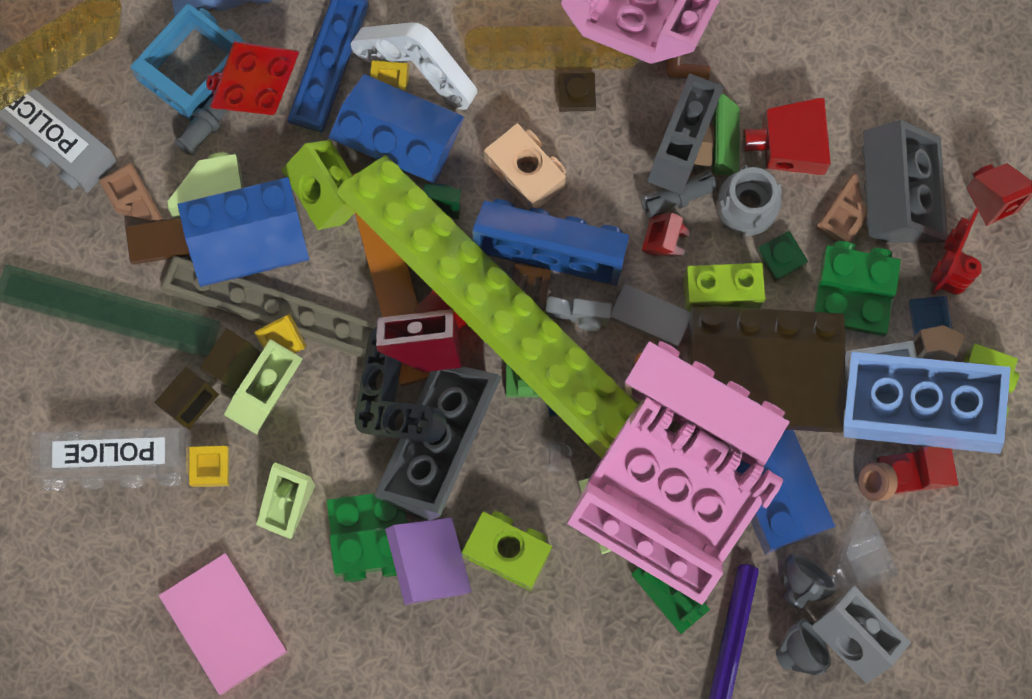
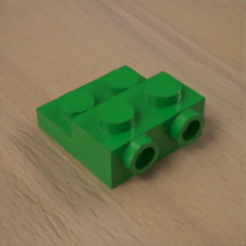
M836 241L833 246L827 245L822 255L813 312L844 314L845 329L885 337L888 333L892 300L897 291L901 259L893 258V252L883 248H873L870 250V253L856 251V245L846 241Z
M375 493L327 500L334 575L336 577L343 576V581L346 583L366 580V573L382 571V577L397 576L385 529L393 525L407 523L406 512L377 499L374 496Z

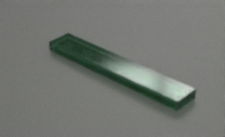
M5 264L0 278V303L207 358L215 346L221 327V322L215 319Z

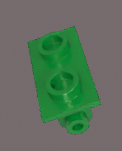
M640 567L631 574L680 634H683L710 611L705 602L701 605Z

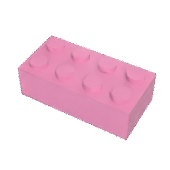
M649 341L625 381V393L640 402L646 396L661 405L660 414L667 408L674 412L672 421L681 426L688 421L695 425L693 433L702 429L730 446L728 453L734 449L740 452L743 462L750 466L755 462L764 466L789 424V421L783 418L785 412L767 401L760 405L747 398L750 392L732 381H729L726 386L714 379L715 372L697 361L690 365L679 359L680 352L674 347L662 341L658 345Z

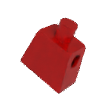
M816 98L769 108L762 119L763 128L743 130L744 151L765 150L766 169L825 175L831 164L825 98Z

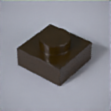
M561 73L558 75L559 112L596 111L595 73Z

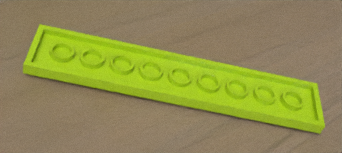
M384 155L344 181L336 193L602 459L638 404L387 155Z

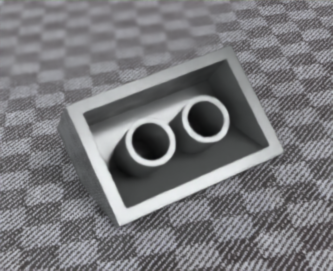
M903 120L864 130L862 155L865 160L866 180L864 182V190L867 195L868 215L866 217V225L869 230V236L886 243L945 242L948 233L941 137Z

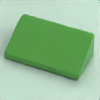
M721 94L713 113L715 130L712 173L714 175H732L740 169V108L725 94Z

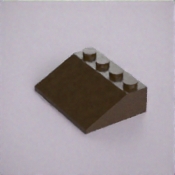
M692 305L687 334L688 364L692 365L694 361H697L715 372L713 378L726 386L729 381H732L748 390L750 394L747 398L762 405L764 401H767L785 412L783 418L789 421L785 430L843 432L846 356L844 314Z

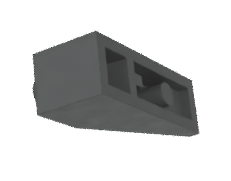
M689 73L647 182L678 194H683L724 86Z

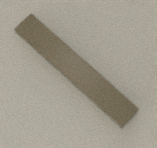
M176 255L173 256L161 286L162 292L263 326L290 313L303 339L361 359H365L369 335L377 327L376 322L241 277L200 287L192 261Z

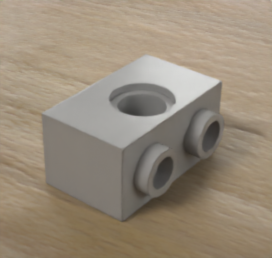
M855 585L833 601L811 626L866 684L892 667L911 643Z

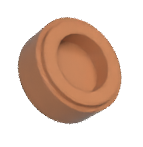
M868 463L860 471L858 478L859 489L868 500H888L897 489L898 480L896 472L887 463Z

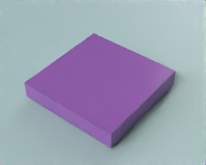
M452 517L398 524L385 529L405 605L461 596L472 592Z

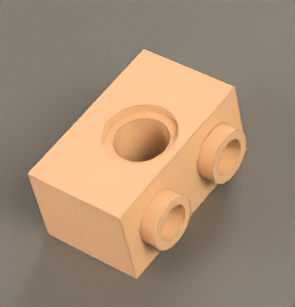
M517 123L484 150V162L529 211L530 208H540L565 188L566 176L564 174L566 170L556 157L551 156L549 158L541 149L542 144L531 130L524 131ZM523 162H531L536 165L537 169L533 172L525 173L518 166Z

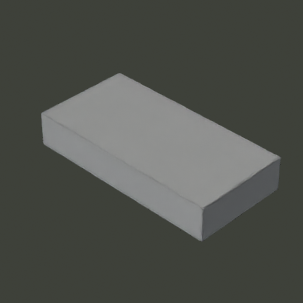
M624 283L610 314V320L678 349L689 324L691 312Z

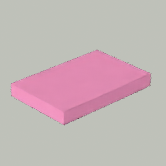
M226 553L159 595L219 695L224 694L287 653L284 645Z

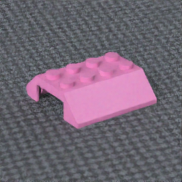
M561 0V5L582 36L652 64L694 52L720 0Z
M646 396L630 414L589 478L567 524L703 605L723 575L724 560L760 506L762 505L765 508L769 506L779 491L783 478L769 470L761 476L764 467L756 462L743 474L737 472L736 469L742 457L740 452L734 449L727 455L730 446L702 429H699L690 438L695 425L688 421L676 433L671 432L667 428L673 420L674 412L666 408L656 417L661 405Z

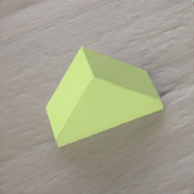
M275 462L270 471L256 525L292 539L315 488L312 478Z

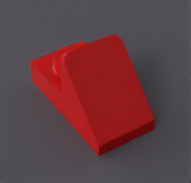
M925 446L916 452L880 456L877 458L878 463H887L896 472L898 483L894 494L959 485L951 448Z

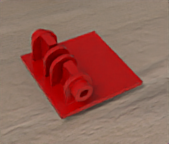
M234 41L223 72L209 75L206 80L207 89L212 90L214 94L210 107L265 115L276 114L300 52L298 50Z
M975 208L967 219L961 217L956 228H952L943 247L947 251L942 261L937 262L929 281L935 283L931 292L932 295H935L939 289L953 295L962 294L981 274L982 265L980 261L961 252L979 209Z

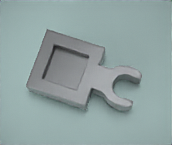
M548 297L546 314L550 318L570 319L571 322H577L578 327L584 330L598 331L601 326L608 327L612 304L581 299L567 301L561 298Z

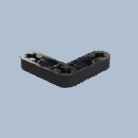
M375 327L367 341L354 422L356 428L361 433L378 437L430 443L438 441L446 429L447 420L444 412L438 408L426 405L395 402L402 362L378 352L376 347L377 327ZM383 372V383L377 390L376 379L379 373ZM403 412L404 422L402 427L397 430L396 419L399 413ZM419 420L429 421L428 427H419Z

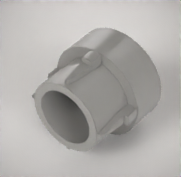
M745 165L738 172L729 176L720 188L716 200V210L720 221L727 229L739 235L753 236L763 233L771 227L780 211L781 184H777L774 177L766 170L757 167L748 168ZM743 196L753 197L758 203V208L746 207L739 201V198Z

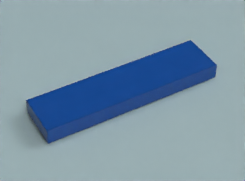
M367 0L330 1L289 113L288 123L323 133L353 51L350 44L359 32L369 6Z

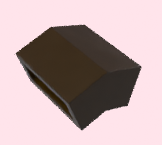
M226 328L199 370L224 387L236 392L261 352L248 341Z
M185 366L154 403L178 424L189 430L219 394Z

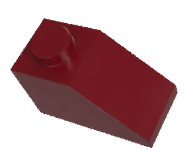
M453 309L378 318L376 340L378 352L422 372L461 368V337Z

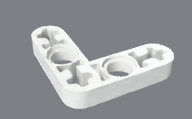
M411 22L363 27L350 44L353 52L359 58L369 63L372 60L386 62L411 60L439 95L449 105L457 109H467L477 94V88L444 46L428 28L419 23Z

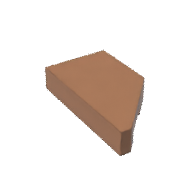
M132 163L99 179L101 186L118 214L149 222L163 221Z
M852 173L815 228L834 241L851 242L866 220L867 211L865 203L862 201L857 174Z

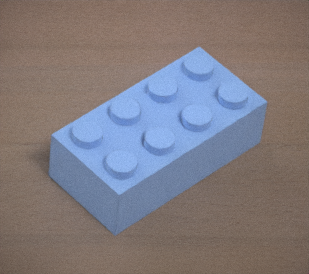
M852 352L844 418V437L1000 454L1005 439L1010 367Z

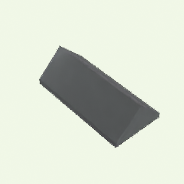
M463 366L456 369L431 371L416 404L442 410L447 420L445 433L441 439L432 443L400 439L374 496L422 521L433 520L441 516L501 377L495 373ZM419 420L418 426L428 427L429 421Z

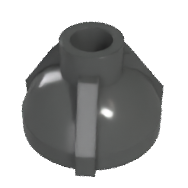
M791 553L785 560L784 587L787 590L783 594V598L794 608L801 610L809 601L825 600L837 590L836 580L813 561Z
M803 618L789 627L780 644V648L776 650V656L782 668L787 671L792 669L796 672L820 676L827 672L826 669L831 665V658L826 642L811 628L813 623L810 620Z

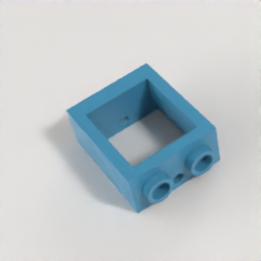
M187 3L130 68L138 82L191 122L193 119L192 113L197 108H202L213 95L212 90H208L206 87V80L191 96L157 69L193 29L197 30L228 54L210 75H214L216 72H223L234 41L245 42L233 30L228 29L225 32L216 25L217 20L207 10L200 8L198 11Z

